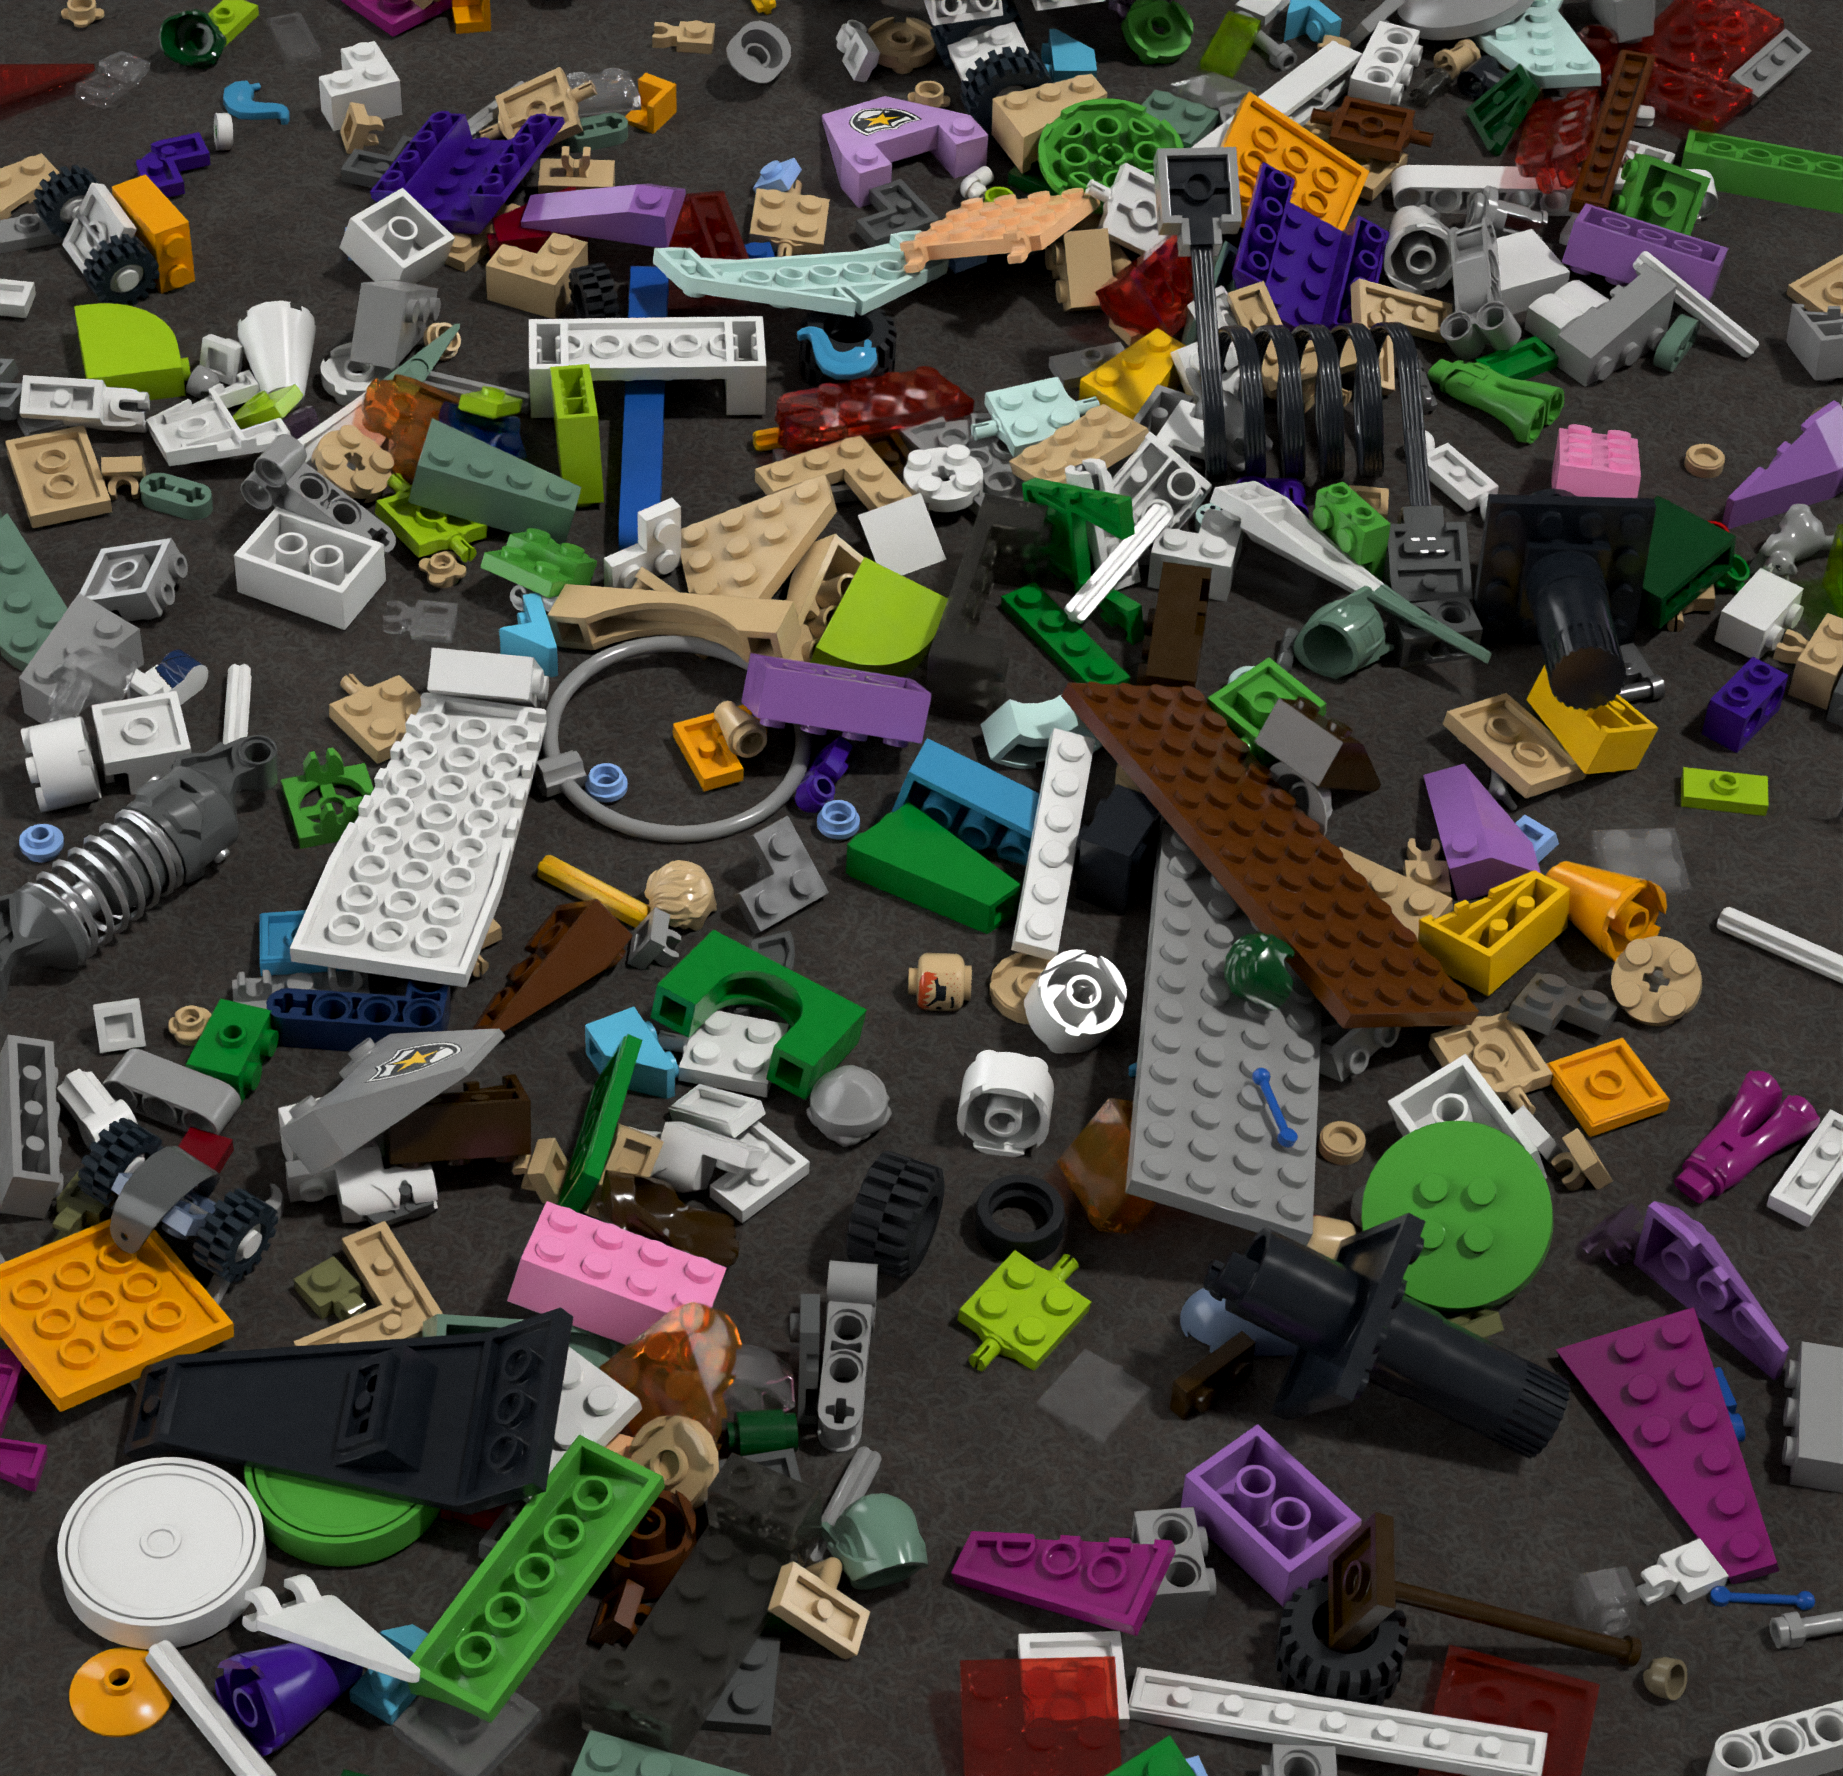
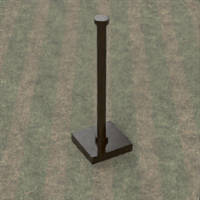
M1374 1512L1328 1556L1329 1649L1348 1653L1396 1609L1395 1602L1617 1658L1621 1665L1634 1667L1641 1656L1642 1643L1638 1637L1626 1635L1621 1639L1395 1581L1393 1516Z

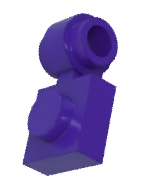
M842 736L836 738L815 756L802 779V783L797 786L795 802L802 811L818 813L826 803L833 801L835 794L834 783L847 770L848 764L844 761L853 747Z

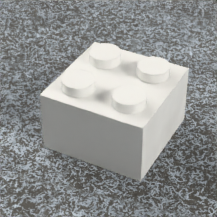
M401 188L351 217L339 248L375 282L397 280L416 284L444 266L455 237L405 189Z

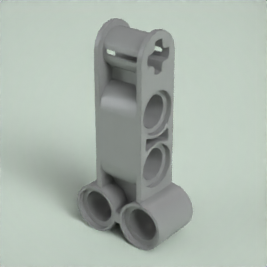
M1488 217L1482 219V223L1459 230L1457 227H1452L1450 229L1455 312L1449 314L1441 323V336L1452 352L1462 360L1476 358L1482 353L1485 344L1489 343L1494 349L1507 350L1519 341L1521 328L1508 307L1502 302L1498 245L1493 224Z
M279 435L255 461L254 470L241 484L240 489L244 499L257 509L265 510L273 505L274 507L288 510L376 541L380 533H383L384 536L380 543L384 544V554L391 552L396 544V537L393 531L385 523L305 462L307 453L304 446L290 435Z
M832 1260L829 1262L826 1296V1333L818 1403L819 1420L817 1434L821 1445L827 1450L836 1453L848 1452L854 1449L861 1439L871 1332H874L878 1264ZM843 1335H851L856 1337V1339L846 1341L840 1339L839 1337ZM839 1377H847L852 1379L853 1381L849 1383H840L837 1382L835 1379Z

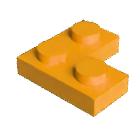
M744 705L737 706L752 716V712ZM714 713L673 724V737L703 791L743 781L744 768L737 756L729 750L721 728L714 719Z

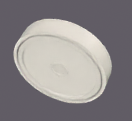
M161 1457L137 1461L115 1469L95 1481L77 1498L67 1512L60 1529L57 1545L58 1562L64 1592L68 1603L77 1617L89 1629L105 1639L120 1645L139 1649H149L154 1643L158 1644L163 1640L170 1641L175 1648L186 1646L206 1639L226 1628L250 1605L251 1602L244 1599L245 1591L260 1587L267 1559L261 1513L254 1498L245 1486L235 1477L214 1465L180 1457Z

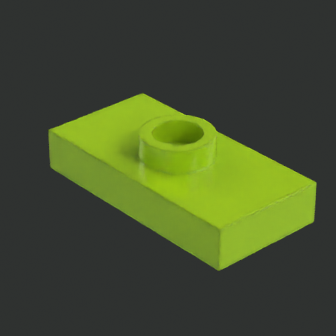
M222 0L208 14L212 22L219 27V30L226 37L227 43L225 46H227L259 16L258 5L245 0Z
M296 384L269 394L266 391H261L251 397L232 417L241 430L277 418L282 419L302 399L303 393Z
M482 386L481 391L461 394L458 408L461 411L497 419L521 413L523 399L506 395V391L502 389Z
M1683 767L1681 775V807L1766 816L1769 806L1768 776Z

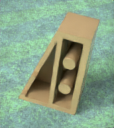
M1091 73L993 98L992 135L1023 174L1031 170V163L1038 160L1039 140L1047 123H1053L1060 116L1061 110L1086 100L1107 98V92Z

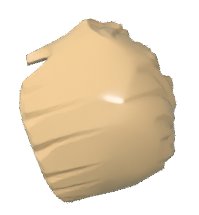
M671 861L660 869L655 870L647 880L644 893L645 897L649 899L648 906L652 911L656 907L670 914L669 925L674 928H690L697 931L703 927L708 915L717 910L711 880L704 869L693 862Z

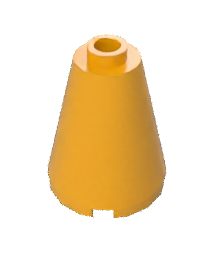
M1569 861L1559 863L1546 874L1547 877L1570 888L1568 920L1606 957L1616 962L1618 956L1631 941L1658 935L1661 927L1655 923L1659 911L1666 914L1667 901L1665 892L1656 883Z

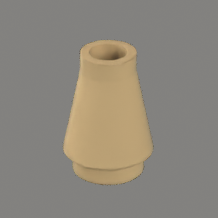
M732 701L722 702L716 707L714 719L718 722L729 750L733 754L750 758L756 756L764 749L767 743L766 728L760 724L759 720L738 708Z

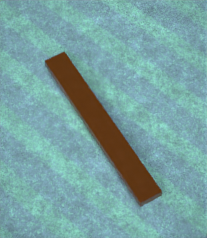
M1620 50L1570 200L1569 212L1580 213L1586 203L1608 210L1654 68L1656 56Z

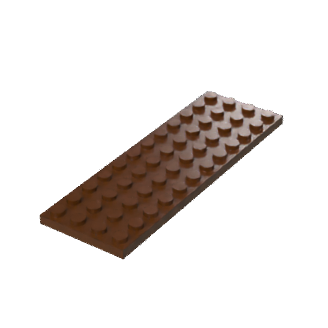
M1092 681L1088 683L1067 684L1061 697L1257 928L1265 934L1272 933L1276 938L1282 939L1295 951L1294 958H1286L1285 961L1342 1028L1472 1025L1479 1010L1467 998L1466 991L1450 979L1443 971L1441 963L1435 957L1429 955L1420 945L1415 933L1397 919L1392 913L1391 906L1380 899L1367 885V879L1355 871L1345 860L1343 852L1321 834L1319 825L1313 819L1307 817L1296 804V799L1272 779L1273 774L1271 770L1254 757L1249 751L1250 747L1232 732L1227 726L1225 718L1216 713L1204 700V695L1199 690L1191 686H1183L1182 688L1163 687L1157 684L1136 686L1128 683L1113 685Z

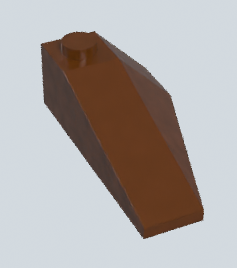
M598 899L557 905L526 944L525 949L532 952V954L520 964L513 965L508 972L507 977L513 981L511 987L503 988L492 997L472 1030L498 1028L502 1032L508 1030L601 971L615 966L625 955L626 950L624 946L633 935Z

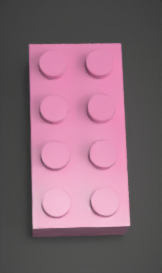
M1577 424L1569 425L1568 429L1559 428L1552 468V488L1566 490L1579 497L1637 498L1641 479L1638 439L1631 438L1630 433L1620 430H1609L1607 435L1592 433V428Z
M546 1201L520 1259L507 1301L540 1314L561 1307L573 1316V1326L690 1368L727 1267L713 1263L706 1258L697 1257L672 1248L660 1241L651 1240L626 1231L614 1224L599 1221L575 1212L570 1208L561 1207Z

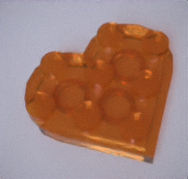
M395 374L393 380L378 381V378L374 379L365 391L361 408L364 414L362 419L363 426L368 431L379 433L389 439L388 451L394 460L392 470L396 473L405 474L412 479L415 477L432 418L477 438L484 417L461 411L458 408L460 398L400 374Z
M689 1302L669 1311L599 1368L639 1398L642 1410L628 1423L634 1437L643 1425L657 1417L679 1415L700 1422L712 1435L717 1450H720L722 1444H717V1441L722 1431V1418L727 1419V1409L722 1394L735 1380L736 1375H731L736 1363V1349L742 1350V1343L737 1326L726 1312L714 1309L706 1304Z

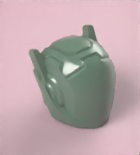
M1363 586L1345 598L1322 606L1310 617L1299 632L1293 645L1294 655L1302 665L1322 676L1338 679L1379 660L1380 656L1394 650V644L1385 643L1384 625L1379 612L1367 600V596L1372 593V588Z
M884 1493L860 1497L843 1511L834 1526L828 1522L820 1523V1534L827 1542V1549L833 1557L841 1561L843 1571L850 1585L855 1589L867 1590L897 1583L914 1575L920 1569L929 1568L925 1542L919 1533L915 1515L912 1509L897 1497Z

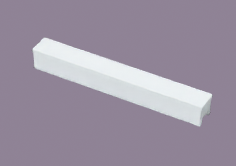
M1331 41L1261 94L1259 98L1303 127L1311 119L1313 108L1325 110L1348 92L1352 67L1359 62L1363 53L1338 44L1336 41ZM1234 115L1191 148L1220 147Z

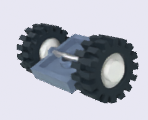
M120 1118L119 1122L113 1121L109 1124V1131L103 1129L98 1134L100 1140L97 1143L94 1141L89 1146V1149L92 1150L90 1155H84L81 1162L85 1167L79 1169L78 1177L81 1178L78 1181V1186L81 1188V1191L111 1210L114 1209L115 1202L125 1183L136 1169L152 1154L164 1148L161 1146L162 1140L158 1136L126 1118ZM238 1188L235 1189L234 1193L228 1192L225 1194L224 1202L218 1200L217 1203L192 1189L161 1220L163 1222L161 1228L179 1239L187 1240L189 1236H200L198 1240L194 1241L193 1248L196 1251L193 1253V1258L201 1266L225 1281L232 1283L233 1280L236 1282L241 1280L243 1274L247 1276L252 1271V1264L258 1265L262 1260L260 1256L262 1251H268L271 1245L268 1240L275 1236L277 1230L273 1227L278 1224V1217L275 1216L278 1212L275 1208L244 1189Z

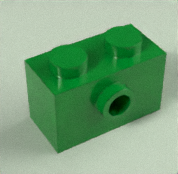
M220 998L186 1063V1067L229 1084L239 1094L242 1105L249 1089L255 1090L259 1085L262 1063L265 1057H272L278 1045V1031L272 1030L270 1014L272 1010Z

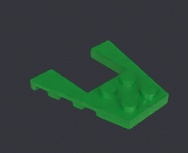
M1033 478L1022 483L1029 552L1060 580L1068 577L1074 583L1075 594L1091 577L1089 559L1091 557V550L1087 539V521L1121 540L1135 534L1132 498L1129 496L1039 478ZM1112 589L1098 605L1104 610V612L1100 613V616L1110 626L1113 627L1119 624L1124 628L1128 635L1126 640L1131 645L1144 640L1142 605Z

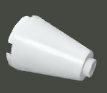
M1405 206L1399 209L1392 218L1383 260L1384 270L1390 282L1398 289L1414 294H1425L1423 290L1443 287L1453 276L1450 234L1420 207Z
M287 301L265 302L251 307L247 310V317L243 321L239 320L237 323L238 338L241 345H243L244 353L253 375L259 384L260 392L266 391L269 394L294 384L298 386L303 396L291 410L293 411L304 401L316 333L314 317L305 307L301 306L302 311L291 308L290 302Z

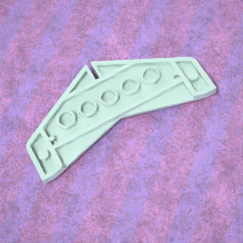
M1534 0L1532 5L1523 14L1511 22L1494 30L1466 37L1509 70L1514 69L1521 63L1529 71L1538 88L1601 86L1600 64L1558 12L1564 0Z
M921 230L891 234L889 243L859 251L740 260L701 258L691 248H654L653 263L667 278L682 289L685 295L699 298L711 295L765 303L781 309L792 307L854 317L855 311L862 316L932 280L938 279L947 273L949 259L929 260L920 272L906 273L904 266L908 263L905 261L904 252L900 249V243L915 240V235L922 232Z

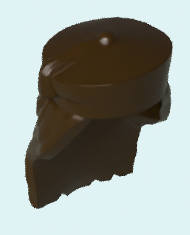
M613 1170L605 1171L601 1196L596 1202V1208L599 1210L602 1222L614 1224L626 1231L651 1240L660 1241L667 1246L697 1257L706 1258L724 1267H730L735 1264L739 1256V1241L735 1240L737 1234L734 1228L735 1219L733 1215L703 1211L687 1206L679 1200L671 1184L665 1181Z

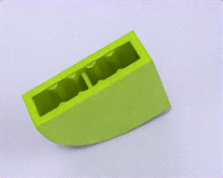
M98 303L74 306L86 379L103 380L106 387L129 388L138 392H148L150 400L186 396L184 382L188 381L191 375L188 357L180 358L176 337L171 328L162 319L143 309L122 304Z
M590 364L550 367L560 477L581 487L577 507H589L594 503L604 502L598 413Z
M864 557L817 644L810 663L903 677L922 662L935 638L943 641L953 619L946 616L953 601Z

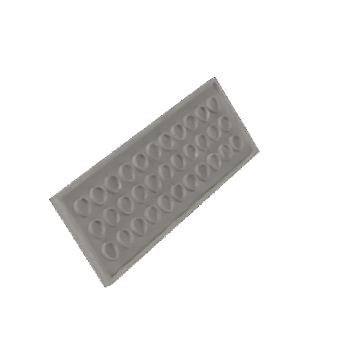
M1163 824L1157 838L1125 1193L1257 1233L1265 1227H1270L1307 1246L1313 1234L1322 1003L1285 960L1284 966L1293 979V985L1288 999L1277 1010L1269 1011L1259 1005L1238 998L1230 991L1224 976L1227 953L1241 936L1261 933V931L1173 827ZM1257 1068H1265L1270 1072L1269 1084L1288 1128L1293 1129L1298 1135L1294 1146L1290 1148L1282 1146L1277 1141V1136L1280 1132L1261 1086L1256 1085L1252 1079L1253 1072Z

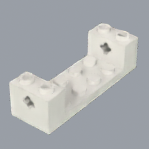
M763 316L529 319L531 418H554L550 367L590 364L592 381L725 379L727 415L766 414V354Z

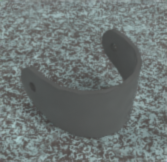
M178 1146L165 1147L152 1154L125 1183L115 1202L110 1223V1233L114 1242L124 1252L136 1253L144 1245L164 1216L192 1189L209 1198L220 1181L219 1173Z

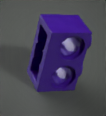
M1752 657L1710 699L1702 735L1738 753L1780 710L1788 675Z

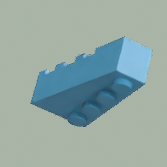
M927 738L908 771L892 812L910 802L973 850L977 851L987 847L995 849L999 858L1026 866L1039 793Z

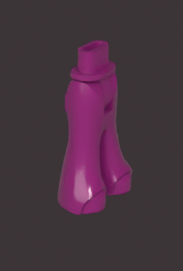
M1750 1070L1745 1076L1728 1112L1683 1163V1172L1674 1179L1675 1186L1697 1203H1703L1710 1195L1719 1196L1725 1190L1735 1187L1766 1158L1813 1132L1819 1126L1820 1117L1811 1103L1801 1096L1788 1095L1781 1104L1783 1090L1780 1089L1777 1081L1764 1071L1758 1070L1753 1072Z

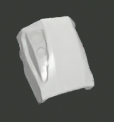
M1151 432L1145 436L1141 445L1112 478L1114 493L1132 498L1134 525L1139 522L1152 505L1159 504L1161 506L1165 505L1169 509L1168 512L1172 515V520L1166 528L1181 529L1212 489V484Z

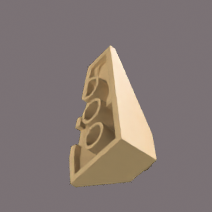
M837 534L815 541L796 565L791 576L786 600L794 601L802 634L788 659L810 662L817 644L864 559L861 554Z

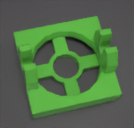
M328 748L326 764L320 765L315 751L308 753L303 762L304 775L281 779L282 793L300 849L338 842L349 822L355 823L359 816L358 806L363 797L371 795L374 790L365 763L344 767L339 753L334 748ZM341 784L351 786L359 791L362 796L347 799L337 795L333 786ZM320 789L322 798L318 800L317 804L301 808L300 804L304 796L311 790ZM329 802L343 804V812L336 815L332 803ZM320 819V823H316L311 820Z

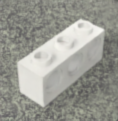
M1379 21L1350 77L1348 96L1392 106L1393 104L1399 105L1404 85L1408 86L1410 84L1414 66L1418 67L1422 57L1423 46L1418 45L1420 30Z

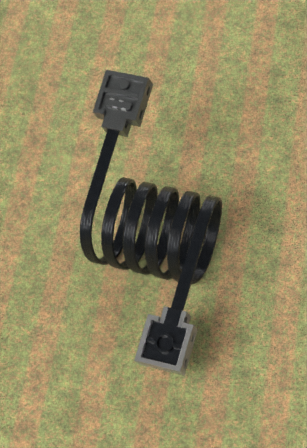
M1236 147L1157 148L1153 167L1158 235H1177L1178 257L1191 256L1204 428L1205 460H1203L1205 479L1208 482H1225L1227 480L1222 375L1226 355L1232 341L1236 350L1240 373L1238 400L1241 402L1243 414L1245 455L1243 476L1266 478V436L1261 371L1265 353L1271 339L1275 347L1279 367L1276 413L1283 478L1299 480L1305 478L1306 445L1300 367L1310 337L1314 344L1318 362L1315 384V424L1320 471L1323 479H1342L1345 473V430L1340 359L1349 336L1353 342L1357 358L1353 387V418L1359 472L1362 478L1382 477L1385 453L1379 356L1382 346L1389 335L1394 346L1398 367L1410 506L1402 507L1397 516V524H1391L1383 572L1384 584L1410 603L1465 596L1468 597L1471 603L1473 595L1466 522H1446L1444 525L1443 506H1431L1420 369L1416 346L1409 329L1401 322H1379L1373 325L1370 330L1362 323H1340L1333 327L1331 331L1323 324H1301L1292 332L1284 325H1262L1252 334L1244 326H1222L1218 329L1213 256H1218L1222 246V234H1237L1242 223Z

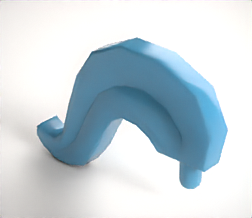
M247 80L237 81L224 88L223 104L228 113L238 119H281L282 125H287L290 121L289 110L283 104L262 103L252 100L254 98V91L261 88L259 83L249 84Z
M808 326L797 331V339L799 341L808 339L811 342L816 363L823 374L836 380H855L870 375L878 364L876 348L871 347L872 342L869 339L864 341V347H854L852 350L839 352L833 348L828 335L823 329Z

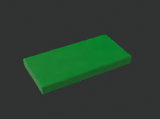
M630 1034L623 1037L593 1086L567 1175L557 1205L561 1207H567L579 1213L601 1179L642 1044V1040Z

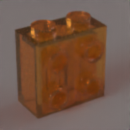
M1109 1098L1057 1161L1067 1178L1066 1181L1069 1188L1076 1193L1087 1211L1088 1220L1099 1231L1131 1233L1157 1203L1125 1193L1134 1101Z

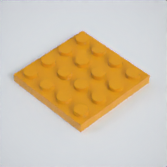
M1250 91L1241 100L1220 146L1236 147L1242 215L1240 227L1243 229L1259 167L1263 162L1295 179L1290 199L1291 203L1341 231H1344L1370 172Z
M111 1219L0 1264V1337L59 1412L140 1378L142 1370L147 1365L176 1355L196 1354L234 1337V1323L155 1229L144 1245L136 1253L130 1254L124 1252L114 1242L110 1233Z

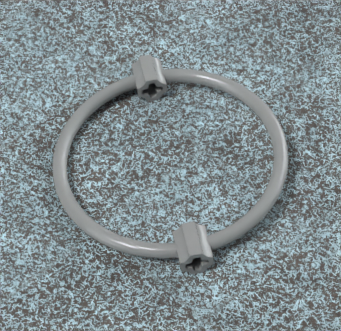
M671 635L640 638L615 645L587 659L570 672L553 693L546 708L547 726L542 741V751L545 759L537 761L534 771L538 789L546 797L563 793L577 808L597 822L630 836L659 842L690 843L715 840L739 833L764 821L778 811L796 792L797 786L802 782L809 766L812 753V733L802 731V725L793 723L795 752L790 769L778 787L756 806L728 819L699 825L675 826L640 821L619 814L588 795L581 788L587 782V775L579 753L573 750L560 753L558 741L559 723L565 706L572 695L584 682L602 669L628 658L662 652L694 653L718 658L745 670L748 669L749 663L723 645L699 637Z

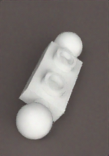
M1425 430L1429 480L1466 512L1479 506L1480 515L1485 521L1488 494H1498L1499 486L1449 443L1435 448L1433 436Z

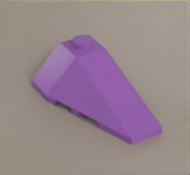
M636 184L530 195L521 220V227L667 248L669 247L686 191L683 188L655 184Z
M1833 400L1811 415L1801 425V430L1804 433L1792 445L1784 441L1777 448V455L1767 469L1758 467L1728 497L1722 524L1731 529L1785 513L1793 504L1800 503L1808 506L1831 499L1843 491V409L1840 403Z
M1465 764L1423 775L1458 901L1487 895L1489 889L1535 870L1541 873L1532 842Z
M1657 1201L1648 1205L1634 1264L1688 1309L1694 1307L1697 1317L1773 1380L1777 1379L1782 1373L1789 1347L1714 1236L1701 1223L1693 1220L1677 1207Z

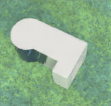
M174 650L164 657L161 664L154 666L146 673L136 669L125 677L127 699L177 691L180 705H182L203 689L208 679V669L182 650Z

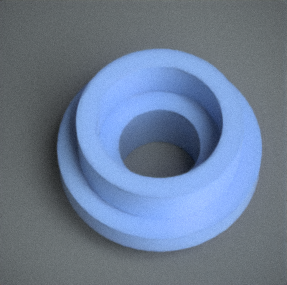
M602 763L594 766L587 776V782H585L586 793L599 802L619 800L626 794L628 789L626 776L618 766L611 763Z
M833 800L826 803L817 816L818 830L824 836L831 839L849 838L856 834L860 827V817L854 806L844 800Z
M37 824L31 826L20 835V850L34 862L51 861L59 855L64 846L63 834L60 829L53 825Z

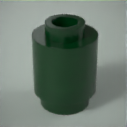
M783 1409L735 1412L733 1422L725 1423L727 1452L736 1451L737 1457L790 1448L797 1452L798 1427L795 1413H784Z

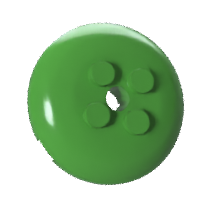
M1091 99L1066 107L1061 110L1060 116L1053 123L1046 124L1039 140L1038 162L1046 182L1057 195H1062L1063 191L1072 188H1083L1085 193L1086 186L1091 179L1110 188L1114 184L1120 166L1124 163H1128L1154 176L1153 160L1157 148H1184L1182 140L1167 120L1159 121L1157 118L1146 113L1147 107L1120 99ZM1100 201L1101 206L1092 213L1102 215L1104 202Z

